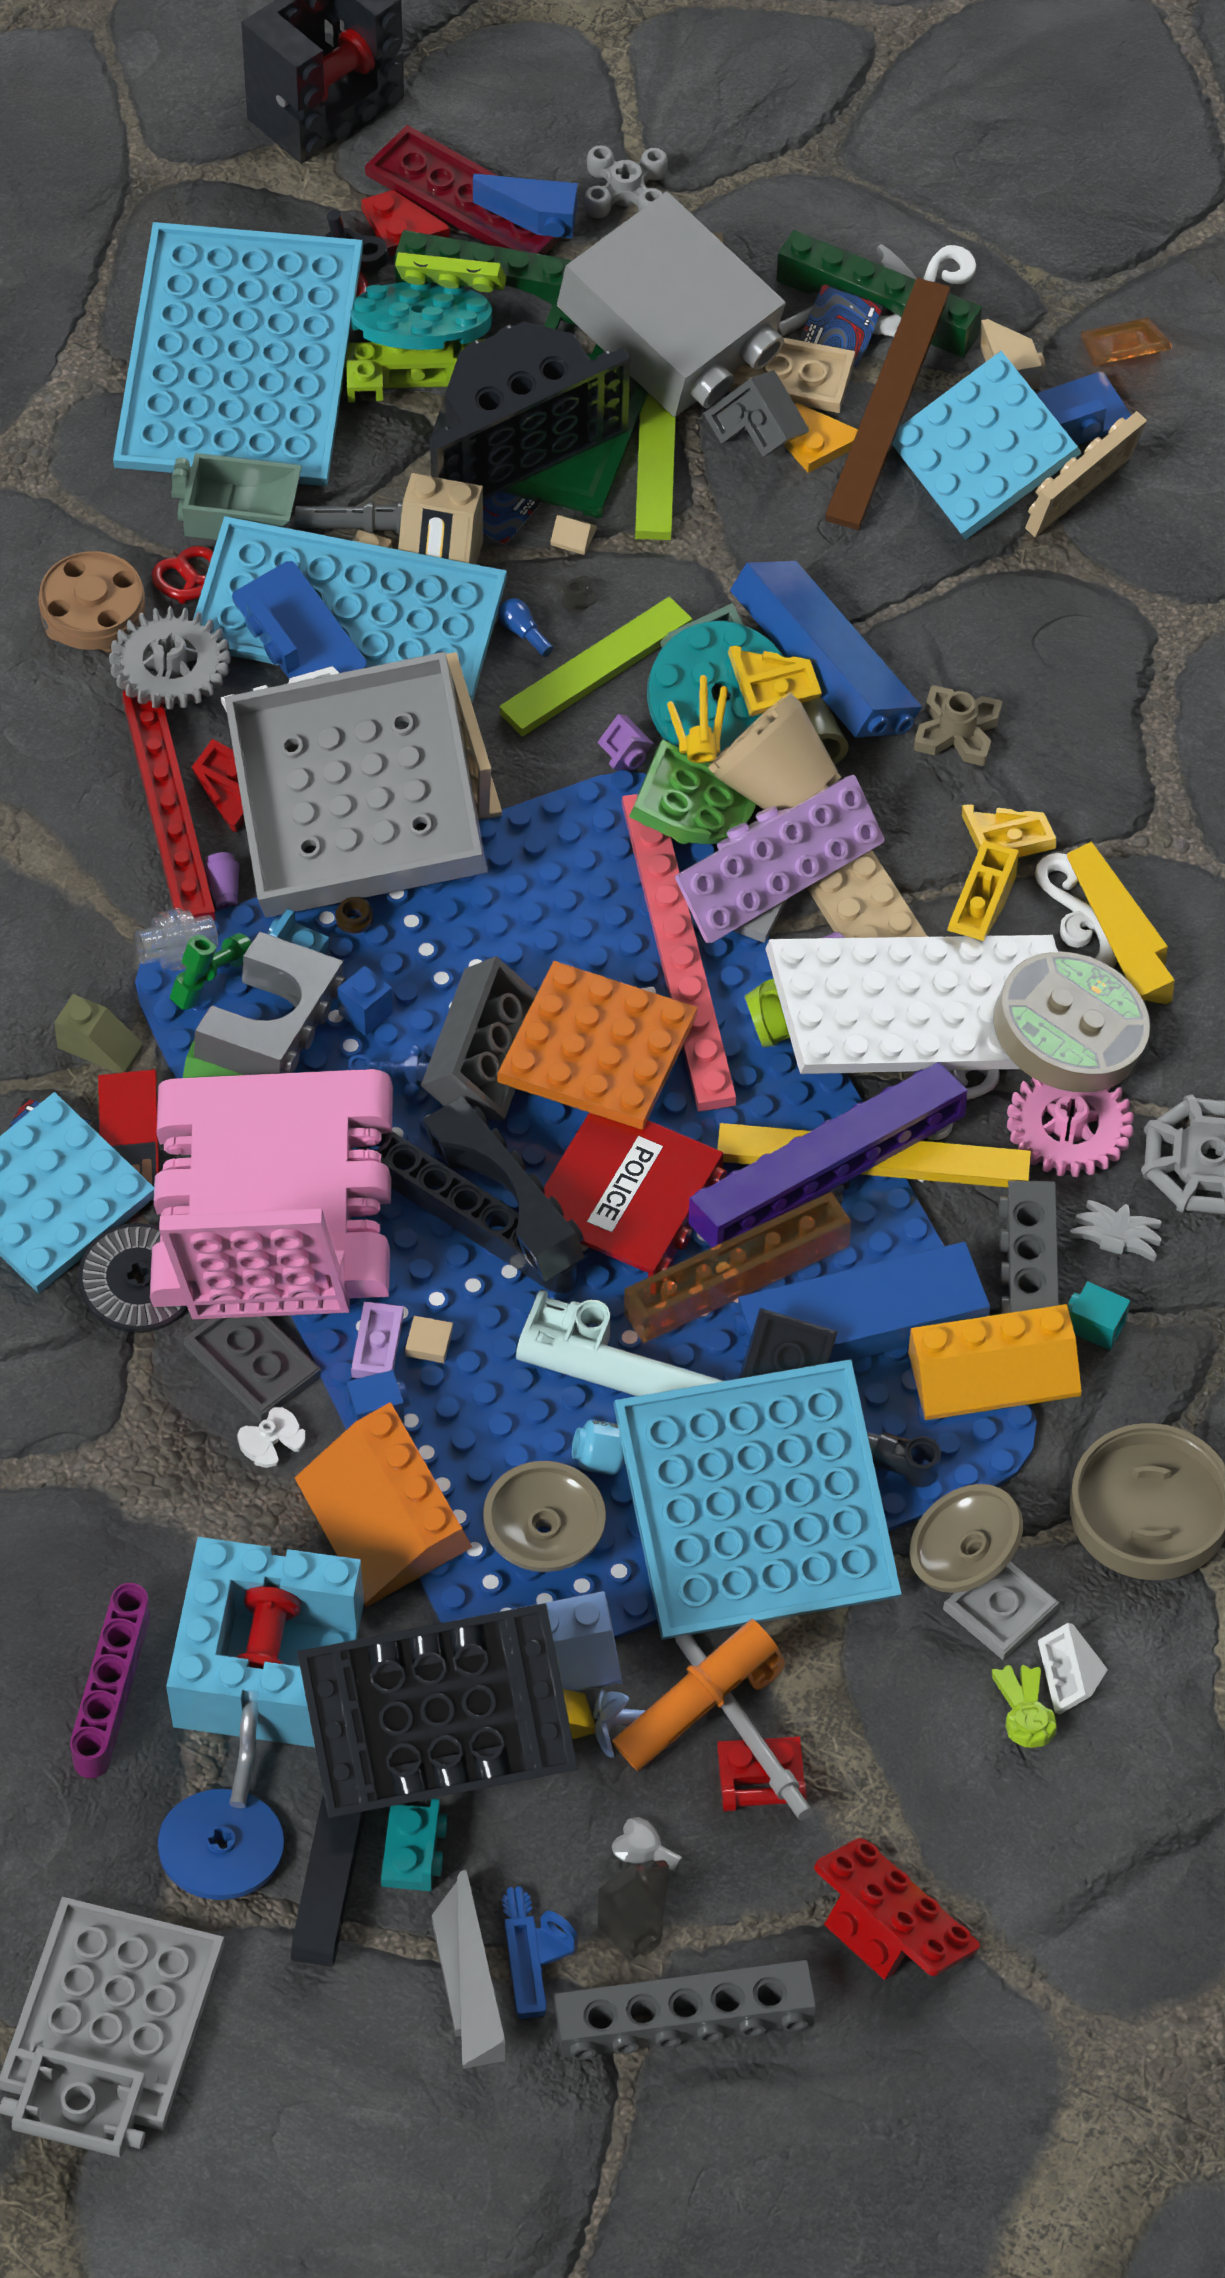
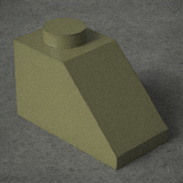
M72 994L54 1022L58 1049L116 1073L128 1072L143 1049V1043L108 1008L75 994Z

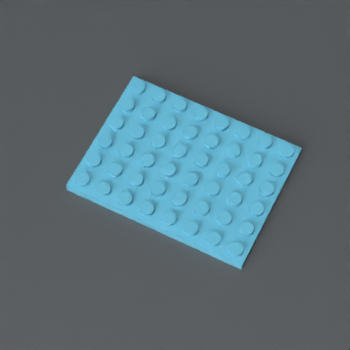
M153 222L113 457L114 468L173 473L177 458L183 457L188 459L190 467H192L195 453L302 465L298 484L328 487L351 332L350 310H352L356 298L363 251L362 240Z

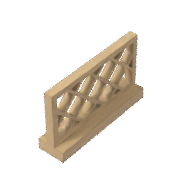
M457 652L448 653L446 656L452 673L478 821L502 816V809L491 776V766Z

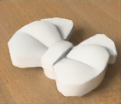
M274 1407L269 1411L267 1420H263L259 1427L244 1426L240 1428L237 1438L240 1450L245 1456L254 1461L255 1465L268 1468L277 1466L279 1462L273 1445L280 1440L294 1452H299L305 1445V1430L300 1429L297 1419L290 1411L283 1407Z

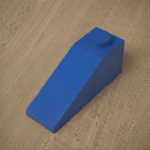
M473 174V203L537 235L573 238L578 206V183Z

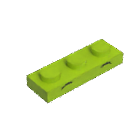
M398 252L395 264L401 278L414 285H423L425 282H431L450 289L468 286L480 292H492L493 289L504 290L507 278L501 264L493 262Z

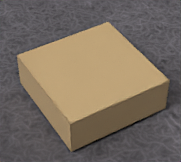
M414 1316L405 1348V1356L445 1363L453 1332V1323Z

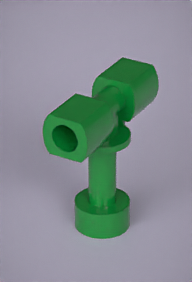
M237 933L225 939L222 943V950L215 953L217 946L204 935L191 937L188 940L181 961L186 966V970L176 976L169 998L182 1010L194 1008L198 1004L204 981L215 979L218 968L228 963L234 967L243 965V956L250 947L251 940L246 935Z

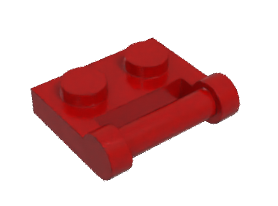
M800 1737L763 1739L784 1770H790L799 1783L798 1790L807 1802ZM744 1740L717 1742L723 1812L736 1811V1807L787 1804L785 1799L778 1798L772 1788L735 1790L734 1785L766 1784L771 1779Z

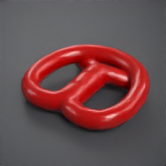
M192 546L183 550L177 557L167 558L158 562L151 573L153 584L161 593L178 600L181 604L187 603L188 600L200 598L206 576L199 575L188 560L193 557H203L211 562L214 551L205 546ZM169 569H176L186 581L184 588L172 587L163 579L162 574Z

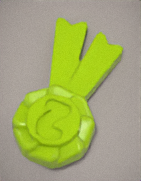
M1010 1665L1005 1666L1003 1670L992 1669V1679L1012 1708L1007 1714L1005 1721L1008 1737L1025 1748L1043 1747L1048 1744L1056 1735L1057 1727L1054 1712L1038 1702L1040 1667L1030 1669L1022 1665L1020 1669V1685Z

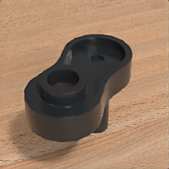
M332 210L327 214L330 232L325 237L362 240L361 270L377 271L387 264L389 252L383 239L364 236L350 228H344L341 214L337 210Z

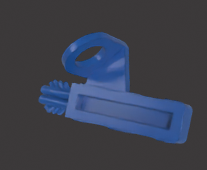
M517 1886L515 1889L513 1887L507 1888V1895H503L501 1901L504 1903L502 1905L504 1908L503 1913L510 1917V1919H505V1938L509 1952L515 2012L519 2019H527L546 2015L547 2002L546 1995L544 1994L541 1966L574 1954L578 1950V1935L567 1920L552 1911H545L541 1916V1927L536 1928L534 1916L527 1917L532 1910L530 1906L532 1902L529 1901L531 1896L527 1892L524 1893L521 1886ZM553 1922L559 1925L565 1931V1933L559 1930L553 1924Z

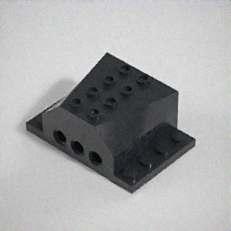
M525 321L515 326L503 327L496 335L483 341L471 342L464 350L459 352L430 438L431 477L483 486V500L510 486L525 481L540 472L628 432L630 357L622 347L613 352H603L591 362L574 334Z
M546 1603L297 1651L328 1818L578 1770Z

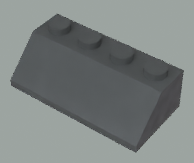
M497 956L464 969L421 1086L443 1106L462 1096L472 1108L478 1106L486 1118L501 1121L506 1117L516 1088L498 1083V1071L537 992Z

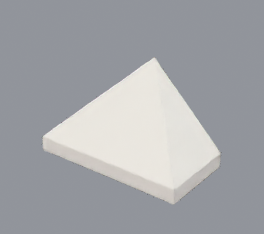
M1066 1623L1038 1640L1055 1713L1062 1714L1091 1697L1108 1669L1076 1627L1071 1623Z

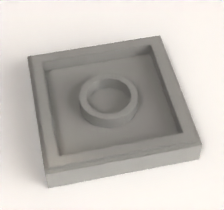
M1010 1561L997 1576L987 1583L968 1591L954 1593L944 1602L943 1610L1004 1660L1058 1610L1059 1602Z

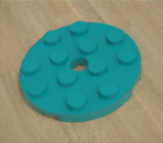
M400 282L383 286L366 287V292L355 298L353 308L350 310L351 327L353 330H362L363 338L380 345L400 349H443L444 342L460 339L459 342L461 344H466L485 335L492 325V306L483 295L465 288V286L450 289L431 282H425L423 285Z
M703 622L688 627L676 634L659 652L652 665L647 682L649 712L662 738L679 747V740L667 707V703L670 701L675 705L686 736L689 734L690 728L700 726V676L705 675L707 677L708 726L711 727L712 733L718 701L713 698L711 690L713 687L721 684V686H726L731 693L730 700L726 702L720 736V751L722 752L725 748L730 747L745 729L762 714L751 717L749 715L727 653L729 647L740 646L742 651L763 654L764 651L778 653L783 657L781 652L759 632L734 622Z

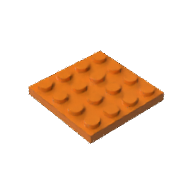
M553 961L498 1071L497 1082L643 1130L697 1017V1007Z

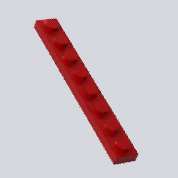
M122 691V701L177 926L215 921V910L163 703L159 708H153L152 701L140 704L138 703V696L130 698L126 695V691Z

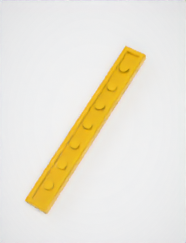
M720 1123L717 1150L723 1152V1162L752 1164L762 1155L772 1153L787 1145L795 1137L803 1136L811 1131ZM919 1141L861 1173V1175L1008 1188V1181H1029L1031 1151Z

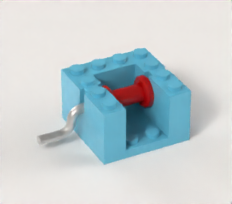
M204 1537L197 1538L166 1688L173 1727L240 1737L239 1757L229 1803L232 1807H246L255 1762L256 1739L315 1747L297 1651L357 1639L364 1606L361 1559L287 1549L285 1557L272 1555L271 1547Z

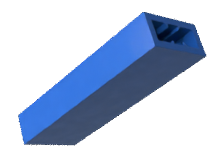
M797 561L750 562L745 564L730 592L787 658L794 656L810 659L822 692L820 697L854 737L900 735L909 731L914 725V719L921 710L922 705Z
M961 1242L739 1296L737 1313L732 1314V1319L737 1336H744L747 1346H744V1355H746L760 1308L838 1331L828 1362L833 1363L850 1359L852 1361L909 1347L911 1328L989 1316L990 1305L966 1242Z

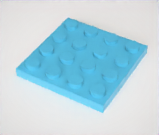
M1002 350L901 425L892 445L965 540L1063 468L1071 458H1076L1081 454L1075 442Z
M55 1092L0 1136V1257L38 1294L83 1257L89 1245L98 1236L124 1224L154 1199V1187Z

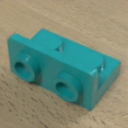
M431 1798L430 1807L390 1806L381 1887L432 1891L433 1876L441 1877L443 1851H436L438 1838H446L448 1814L440 1812V1799Z

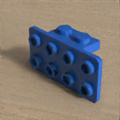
M1101 372L1036 393L1076 445L1107 435L1117 420L1122 417L1127 420L1131 416L1106 375Z
M293 561L284 562L233 592V603L244 616L250 633L255 638L259 637L271 662L274 665L278 664L289 679L332 666L339 673L367 668L366 659Z

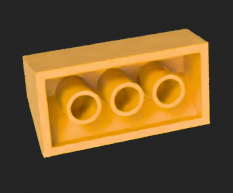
M1067 1304L915 1327L910 1330L908 1354L925 1420L1081 1396L1076 1337Z

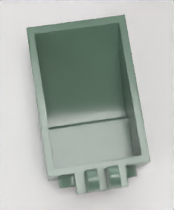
M195 453L192 467H190L188 459L183 457L177 458L172 474L171 497L180 498L178 521H183L184 536L217 540L224 516L283 527L290 521L302 465Z

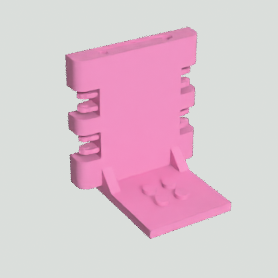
M366 1069L177 1078L161 1082L158 1086L156 1133L159 1143L164 1144V1151L169 1154L191 1155V1158L167 1160L163 1164V1171L155 1175L154 1207L157 1215L161 1214L159 1226L161 1235L160 1242L152 1247L150 1299L153 1307L187 1306L191 1318L194 1320L349 1313L350 1298L389 1297L390 1247L387 1238L379 1234L380 1224L372 1220H351V1217L375 1215L380 1211V1204H391V1175L389 1168L381 1163V1154L368 1149L353 1150V1147L377 1145L381 1141V1134L392 1133L393 1086L390 1076L380 1070Z

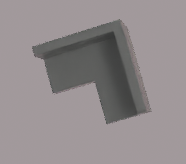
M775 370L750 378L703 413L721 444L730 441L747 429L762 457L772 454L788 441L809 432L807 424Z

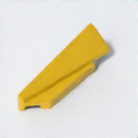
M1092 842L1067 853V859L1126 979L1134 986L1142 1000L1161 1004L1172 1002L1175 980L1166 969L1168 946Z

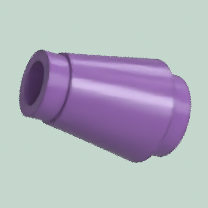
M227 852L215 853L205 859L204 870L209 890L218 911L233 905L234 907L238 906L240 865L235 861L234 855Z

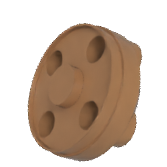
M99 551L80 552L58 561L45 574L40 586L39 610L45 633L50 639L70 647L85 650L100 649L105 652H112L111 643L114 640L118 642V630L121 629L125 634H128L127 621L131 620L135 626L139 627V614L143 613L145 615V592L137 571L124 559Z

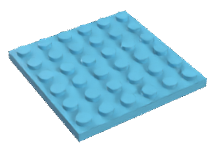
M851 1359L614 1401L613 1405L661 1640L743 1626L751 1618L760 1623L894 1599L902 1595Z

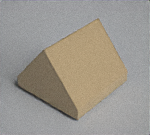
M557 515L551 545L585 555L597 530V525L564 515Z

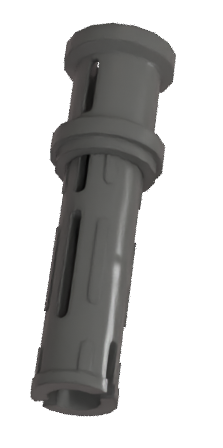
M368 501V503H364V506L355 507L296 506L295 525L296 529L356 528L364 529L365 532L374 534L375 530H397L398 534H400L403 502H398L397 505H375L373 501Z

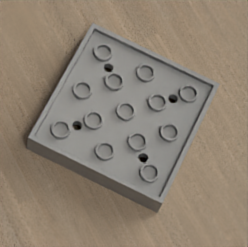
M445 652L224 697L257 898L265 918L284 914L287 908L296 912L340 903L350 897L365 898L488 872L452 673ZM402 722L409 723L408 727L405 729L397 728V726ZM291 745L299 746L294 752L287 751V748ZM417 824H427L424 830H415ZM308 846L316 847L312 853L304 852Z

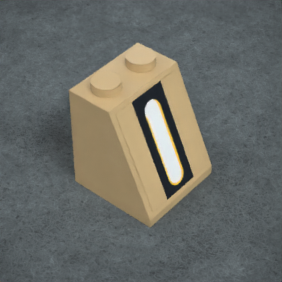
M411 473L403 498L398 550L476 565L483 544V486Z

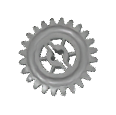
M171 606L168 608L165 619H162L158 610L154 608L153 621L151 622L145 618L143 613H140V627L135 626L131 620H128V634L119 629L117 632L118 642L114 640L111 643L112 652L109 655V663L112 665L111 675L117 678V686L121 689H126V695L130 698L138 696V703L140 704L152 701L153 708H159L162 703L166 705L167 709H173L175 703L185 708L188 707L189 700L196 704L202 702L201 695L206 697L213 695V687L218 688L222 686L223 677L229 673L228 664L231 662V654L228 651V640L223 639L222 629L218 628L213 633L214 622L212 619H209L207 624L202 626V615L200 612L196 614L192 621H188L187 608L183 609L179 619L175 618ZM148 651H152L153 654L144 661ZM197 660L196 665L190 671L187 667V662ZM155 669L157 676L152 675L149 670Z

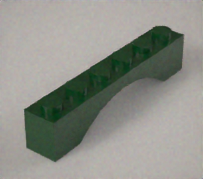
M403 230L395 253V264L398 252L500 263L507 277L506 286L533 294L552 305L558 302L565 267L573 261ZM395 266V282H406L401 278Z
M796 230L792 231L778 251L776 281L807 294L819 292L822 285H827L871 300L900 317L903 315L916 281L914 278ZM950 294L931 344L964 358L980 335L982 306Z

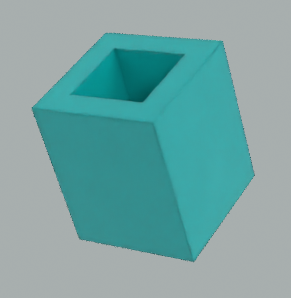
M1087 1281L1081 1294L1074 1293L1067 1305L1075 1335L1111 1351L1127 1322L1131 1300Z

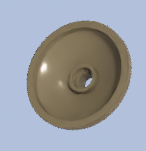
M534 1461L510 1469L493 1484L485 1500L483 1521L490 1543L507 1561L531 1571L553 1572L570 1568L580 1563L595 1550L604 1532L606 1511L598 1488L581 1471L559 1462ZM540 1527H547L550 1529V1531L547 1533L539 1532L537 1529Z
M988 1484L964 1486L938 1499L923 1514L911 1538L910 1560L915 1573L929 1587L948 1593L968 1591L993 1579L1011 1561L1021 1541L1023 1519L1017 1503L1001 1488Z

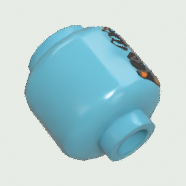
M589 1420L583 1428L578 1427L576 1429L572 1442V1458L577 1459L578 1465L582 1470L605 1475H615L620 1471L623 1463L625 1464V1459L616 1423Z

